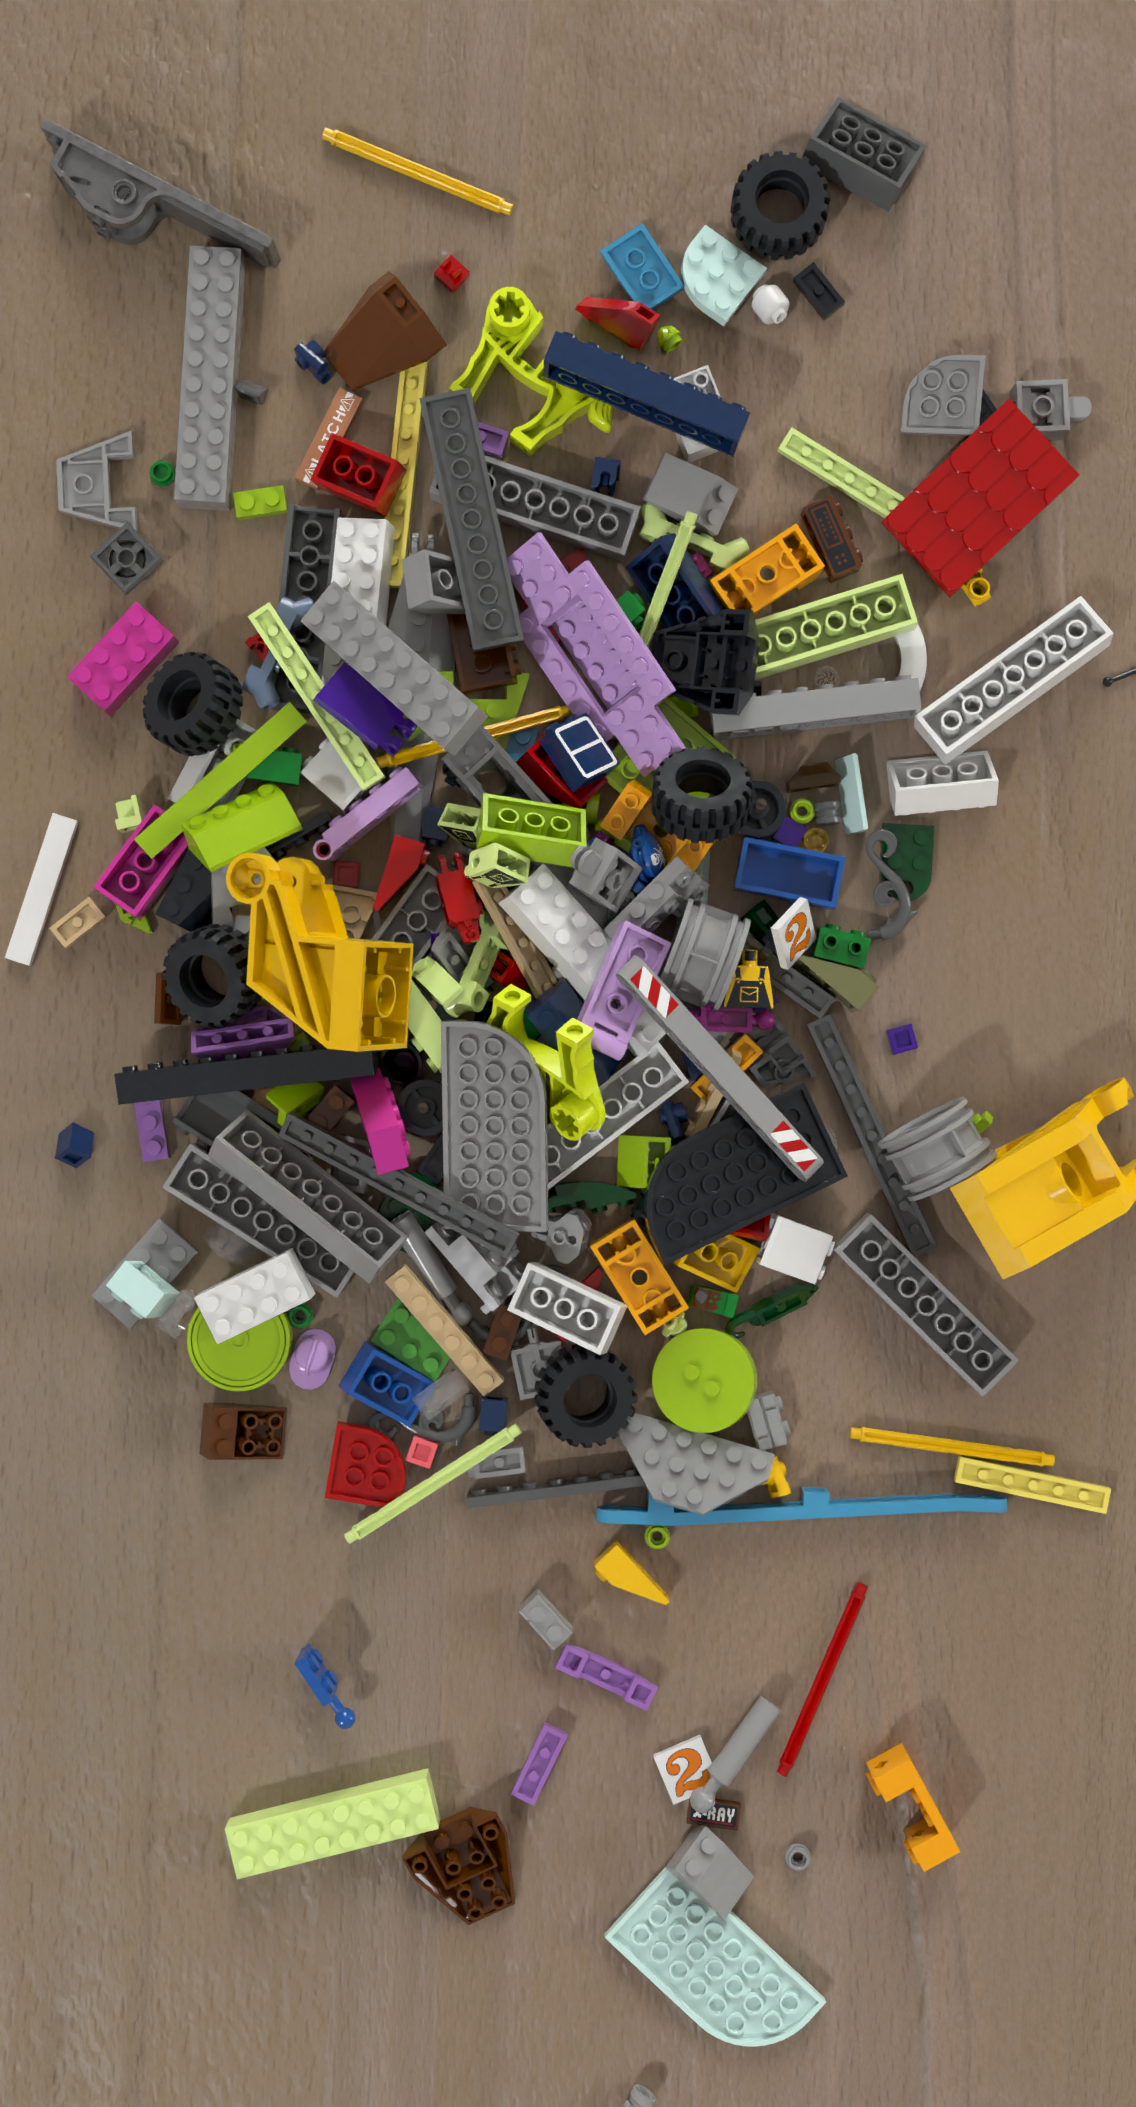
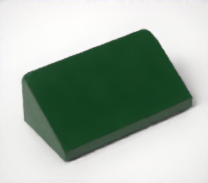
M764 899L744 914L740 920L742 922L745 918L751 920L750 933L765 946L766 944L762 941V937L779 920V917Z

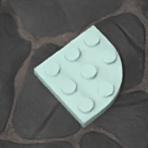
M704 225L688 246L681 266V274L685 284L684 289L690 300L697 308L723 327L767 270L765 266L707 225Z

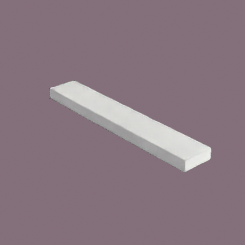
M52 813L5 958L28 966L32 965L79 821Z

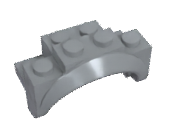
M439 1222L434 1223L424 1233L485 1303L480 1307L485 1315L490 1311H494L509 1295L516 1291L525 1271L523 1265L517 1262L516 1255L520 1251L517 1249L516 1243L506 1259L464 1235L456 1238L453 1233L454 1230L444 1229V1225ZM496 1274H497V1283L494 1282V1281L491 1279V1278H493Z

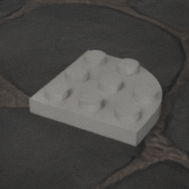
M950 355L929 363L927 367L914 377L907 389L903 404L901 434L971 436L980 425L986 356Z

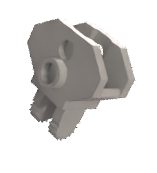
M574 1207L564 1216L557 1215L553 1217L548 1215L549 1231L531 1232L534 1238L546 1241V1245L551 1246L557 1261L568 1264L587 1249L592 1223L585 1209Z

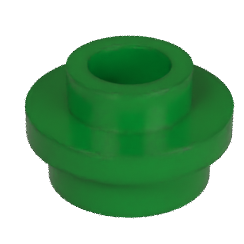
M302 1303L289 1309L287 1316L290 1324L299 1329L310 1325L313 1320V1310L306 1303ZM297 1311H303L305 1319L299 1320L296 1316Z

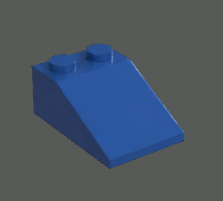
M364 1341L338 1386L346 1394L410 1428L436 1382Z

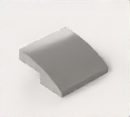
M446 924L435 939L431 951L445 971L459 983L477 942L464 944L457 928L452 929Z

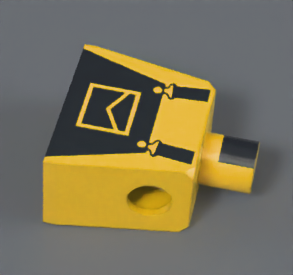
M744 949L742 951V964L737 965L723 1000L724 1007L773 1008L769 968L767 965H757L758 950Z

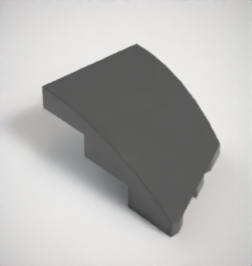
M776 1017L775 1024L771 1029L763 1031L758 1029L756 1025H752V1033H746L763 1050V1053L749 1066V1069L763 1087L773 1086L779 1082H793V1079L817 1076V1073ZM737 1033L729 1039L731 1044L736 1042L744 1033Z

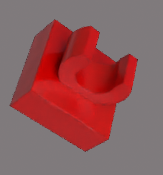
M452 255L434 272V277L451 293H454L470 276V271Z

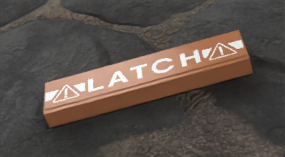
M339 387L294 477L295 480L317 491L319 490V487L310 479L331 433L345 438L363 403V398Z

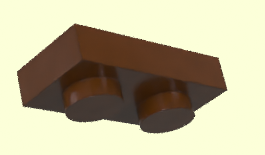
M163 972L156 973L154 1024L181 1025L182 1014L179 1012L180 1008L177 1005L174 1006L170 1001L172 997L170 993H166L164 986L167 983L166 980H163Z
M501 1304L497 1307L482 1353L507 1361L522 1317L508 1311V1306Z

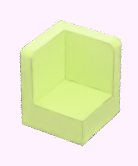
M131 795V799L115 804L119 818L115 820L117 830L122 833L134 831L145 817L141 798L138 795Z

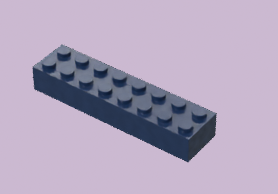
M565 331L563 333L555 332L544 358V378L734 457L750 416V412L746 411L744 406L738 403H732L731 405L722 401V398L717 394H705L698 391V388L693 384L687 382L682 384L674 381V378L667 373H655L643 363L635 362L634 364L625 360L623 355L617 352H611V354L601 350L599 345L593 342L584 343L579 341L575 335Z

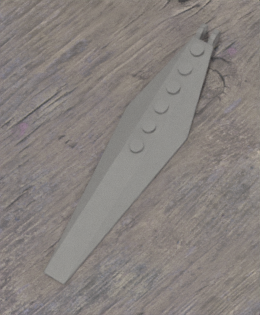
M419 533L412 534V553L409 556L417 553L419 550ZM429 534L427 538L428 550L432 552L435 549V534ZM403 575L388 628L437 671H453L454 677L456 659L447 614H426L409 610ZM394 728L389 733V735L397 736L404 742L400 750L434 741L424 731L411 742L405 740ZM439 754L395 765L391 768L387 766L388 781L391 779L389 775L399 767H402V769L408 767L414 770L426 785L424 789L390 815L392 843L395 835L423 842L421 834L426 807L430 804Z

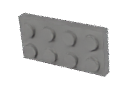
M159 1218L91 1296L125 1326L131 1329L140 1318L130 1311L131 1306L125 1301L122 1303L112 1297L110 1294L112 1290L106 1286L125 1261H142L166 1282L171 1284L199 1251L162 1218Z

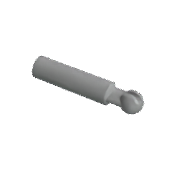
M407 1211L399 1215L390 1223L408 1236L403 1244L404 1250L433 1296L437 1300L445 1302L448 1307V1313L459 1326L467 1325L472 1318V1310L467 1303L459 1301L454 1293L457 1289L454 1279L413 1213Z
M762 1695L757 1699L708 1768L710 1775L708 1782L705 1786L698 1787L692 1791L690 1803L692 1808L698 1813H707L713 1809L715 1805L714 1794L720 1786H729L781 1713L778 1707Z

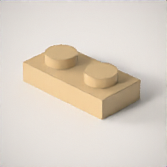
M89 896L49 929L64 948L68 949L107 916L92 897Z

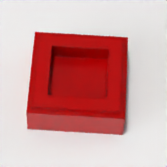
M334 861L333 885L359 889L360 862Z

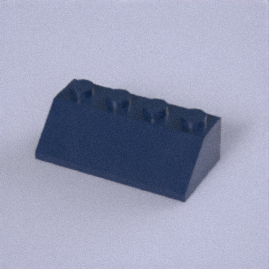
M563 978L527 1005L524 1012L550 1047L558 1051L556 1031L570 1019L574 1018L577 1020L584 1004ZM592 1048L594 1070L598 1086L600 1087L609 1080L623 1060V1057L618 1061Z

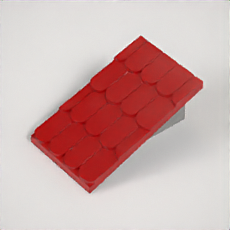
M1008 399L890 512L881 524L950 598L1071 485L1080 474L1070 466L1069 462L1035 428L1021 410Z

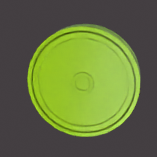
M198 1307L192 1316L187 1332L188 1353L198 1373L212 1385L229 1391H248L270 1381L285 1365L291 1352L293 1340L292 1327L286 1311L217 1344Z
M711 1328L692 1329L675 1336L662 1348L654 1364L652 1386L660 1409L674 1424L696 1433H711L734 1425L748 1412L756 1395L757 1372L754 1361L746 1347L732 1335Z

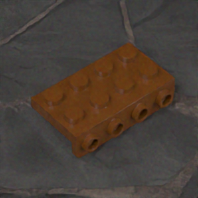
M447 614L463 694L518 684L516 675H521L518 659L513 660L511 652L516 650L515 644L474 652L466 614Z

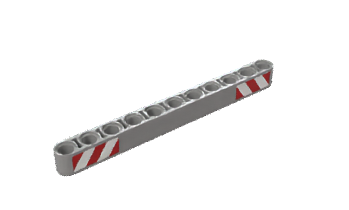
M634 955L615 974L619 982L799 1179L806 1182L824 1164L820 1155L641 958Z

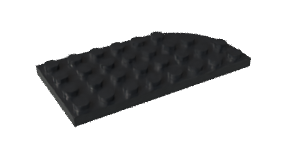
M805 1083L794 1086L769 1098V1100L824 1161V1164L806 1182L799 1179L739 1113L678 1142L661 1158L648 1182L644 1212L649 1236L662 1265L678 1260L848 1177Z

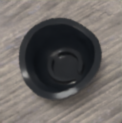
M407 1042V1048L383 1050L379 1059V1068L384 1077L388 1076L389 1082L398 1085H409L417 1081L421 1076L423 1060L417 1048L410 1042Z

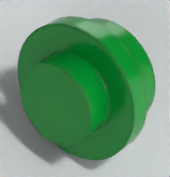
M158 461L151 466L150 478L155 485L166 487L173 483L176 473L174 467L169 462Z

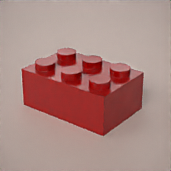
M331 433L310 480L326 492L386 517L407 470L399 461Z

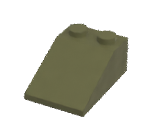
M804 955L795 962L797 966L820 986L836 996V999L851 1012L860 1010L879 988L875 984L877 979L866 970L861 972L858 969Z

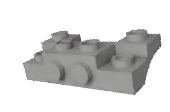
M676 856L603 931L612 939L619 922L626 920L652 933L685 899L687 900L689 897L693 898L694 901L701 899L710 884L681 858Z

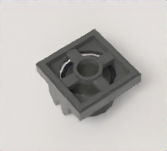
M128 522L90 556L126 596L164 562ZM123 540H132V541H135V542L126 541V542H121V543L118 544V542L123 541ZM111 548H112V551L110 552L109 564H108V555H109V551H110Z

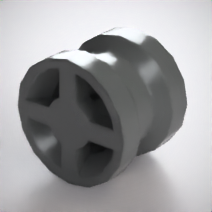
M838 801L814 804V810L817 812L815 824L824 826L841 823V817L838 815L840 803Z

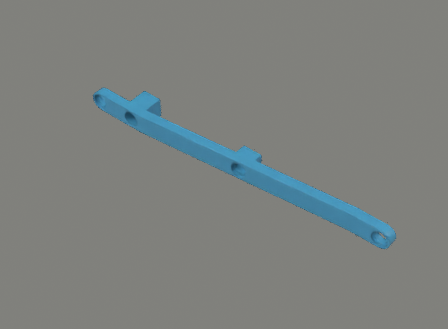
M801 1487L800 1501L721 1505L713 1509L712 1512L702 1516L653 1501L648 1491L647 1507L597 1506L596 1521L613 1524L680 1526L950 1511L1002 1513L1007 1512L1008 1498L990 1494L946 1493L829 1500L830 1493L827 1488Z

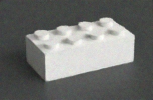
M292 1247L200 1292L194 1299L216 1343L219 1344L310 1300L316 1293Z
M528 1262L507 1310L594 1353L602 1355L608 1352L628 1305L538 1262Z

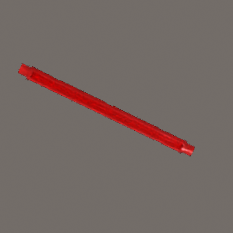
M857 1582L854 1591H851L850 1598L782 1757L779 1760L780 1765L777 1773L787 1777L790 1769L794 1766L863 1601L866 1598L865 1593L868 1586L863 1583Z

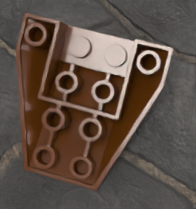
M388 271L368 287L328 344L324 353L346 384L354 391L427 362L446 347L447 344L426 313L399 279Z
M469 1807L441 1820L439 1829L419 1834L402 1855V1860L412 1878L468 1925L515 1904L508 1836L497 1812Z

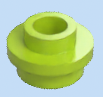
M804 798L795 800L789 809L791 819L799 824L809 823L815 815L813 803ZM798 808H805L806 815L800 816L797 812Z
M649 1525L644 1536L649 1547L662 1549L669 1543L670 1532L666 1526ZM656 1531L662 1533V1537L658 1540L652 1537Z

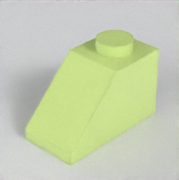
M427 956L415 963L411 977L428 996L445 1008L464 991L462 986L430 957Z

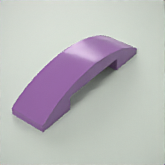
M567 1643L555 1664L556 1669L577 1679L579 1677L622 1696L624 1701L646 1711L658 1689L657 1685L628 1668L601 1655Z

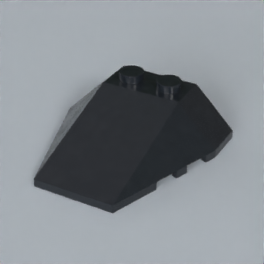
M725 609L709 617L697 618V621L687 624L682 623L654 632L651 653L676 689L671 695L713 714L740 715L754 692L760 646L753 610Z

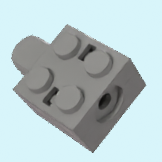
M1068 379L1016 381L1010 390V400L1047 440H1063L1070 431V423L1084 422L1092 410L1091 402L1087 397L1068 396Z
M595 838L591 846H579L573 852L570 864L575 871L569 884L593 901L617 913L643 868L619 849Z

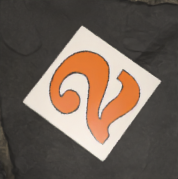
M800 897L771 927L780 967L788 970L817 939L808 899Z
M701 1735L653 1754L673 1805L689 1799L694 1789L705 1786L710 1779L708 1768L711 1766L712 1761Z

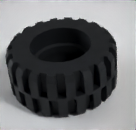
M781 150L774 151L773 156H769V153L760 155L759 162L753 159L748 163L747 169L741 171L738 181L735 183L730 213H732V227L736 228L735 235L738 240H745L744 247L749 251L752 249L757 250L756 255L761 258L765 254L771 256L770 260L778 261L779 256H784V259L788 260L793 259L795 252L799 256L807 251L808 246L812 247L817 242L818 236L822 234L830 208V192L827 190V180L825 177L820 178L821 170L817 165L812 167L810 159L805 156L800 159L796 157L797 153L790 151L789 155H783ZM783 189L793 193L800 200L804 211L798 219L792 222L775 223L760 213L756 201L766 191Z
M202 652L179 654L174 656L172 661H166L162 665L163 668L160 671L157 670L153 675L155 678L152 683L149 682L146 688L148 691L147 695H144L143 704L145 705V708L142 709L143 717L146 719L144 722L147 730L158 741L180 754L200 756L207 754V750L211 752L217 749L218 744L224 743L228 739V734L231 731L234 732L237 727L235 723L242 714L240 707L243 706L242 687L237 676L231 670ZM200 693V697L198 699L197 704L195 705L193 710L188 715H186V711L190 702L197 694Z
M689 747L684 748L680 753L678 751L669 755V759L666 757L654 772L651 810L656 822L661 827H664V830L670 835L675 834L677 839L683 841L685 839L691 840V843H699V841H705L706 844L713 843L717 839L719 841L727 839L729 834L731 836L734 835L745 825L750 812L753 784L748 769L743 767L744 765L739 759H733L732 754L726 751L724 753L719 752V749L711 748L710 750L704 749V747H697V749ZM706 792L715 795V797L698 798L687 793Z
M209 924L181 936L170 946L168 955L165 956L163 966L166 967L163 970V980H166L167 983L164 987L166 993H170L172 997L170 1001L174 1006L177 1005L180 1008L179 1012L184 1017H191L190 1021L196 1024L202 1022V1025L205 1027H221L234 1022L252 1011L257 1006V1002L262 998V996L246 984L249 939L246 940L244 938L245 934L238 929L232 931L233 928L225 924L222 926L219 924ZM204 955L214 959L222 967L227 978L228 987L226 995L216 992L206 982L202 972V959Z
M573 1344L572 1350L569 1351L565 1347L558 1351L560 1355L555 1359L551 1356L547 1360L549 1366L546 1369L542 1367L538 1373L541 1380L535 1382L534 1388L537 1392L534 1396L535 1404L538 1407L537 1411L549 1430L562 1442L567 1441L569 1445L578 1447L581 1444L584 1448H592L595 1442L599 1446L605 1445V1439L611 1437L614 1440L619 1436L617 1431L621 1427L625 1430L629 1425L627 1421L628 1416H634L636 1409L632 1406V1403L637 1402V1394L633 1390L636 1388L635 1381L630 1376L631 1373L628 1368L609 1350L607 1353L599 1355L578 1344ZM588 1374L600 1375L607 1383V1393L604 1402L597 1410L584 1416L571 1415L565 1410L563 1404L564 1395L574 1380Z

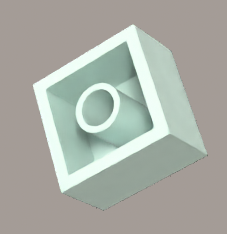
M125 1261L106 1285L112 1290L111 1296L119 1302L123 1303L125 1301L131 1306L130 1311L140 1319L162 1317L180 1294V1292L142 1261Z

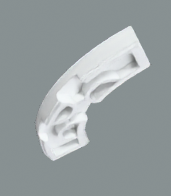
M917 623L914 631L895 636L894 638L901 658L898 676L911 675V679L918 678L919 689L921 690L926 673L927 654L924 637Z

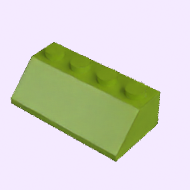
M273 782L264 784L250 793L240 795L224 805L216 806L213 810L200 816H194L189 821L181 824L189 850L210 872L230 864L240 854L253 853L302 830V826L285 794Z
M483 793L477 828L476 850L493 843H498L529 858L530 861L572 867L570 861L573 852L579 846H586V809Z

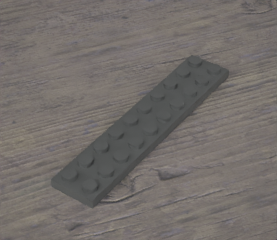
M470 388L419 398L473 651L478 652L524 642Z

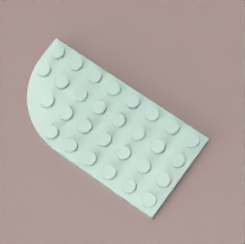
M666 1868L659 1873L604 1933L605 1938L692 2020L707 2033L727 2043L756 2047L782 2041L802 2029L826 2003L825 1998L732 1911H730L725 1920H722Z

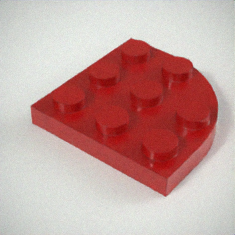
M338 1421L325 1498L382 1508L404 1494L406 1467L402 1454L394 1442L374 1428Z

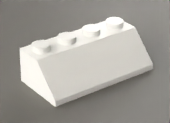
M237 719L235 723L237 727L234 732L231 731L227 736L228 739L224 743H219L217 749L211 752L207 750V754L200 756H189L168 799L174 803L177 802L230 755L233 744L243 743L257 730ZM247 777L240 780L204 813L213 810L216 806L224 805L236 799Z
M988 750L961 753L946 765L938 756L888 760L886 762L890 802L895 816L976 807L984 808L997 805L999 780Z

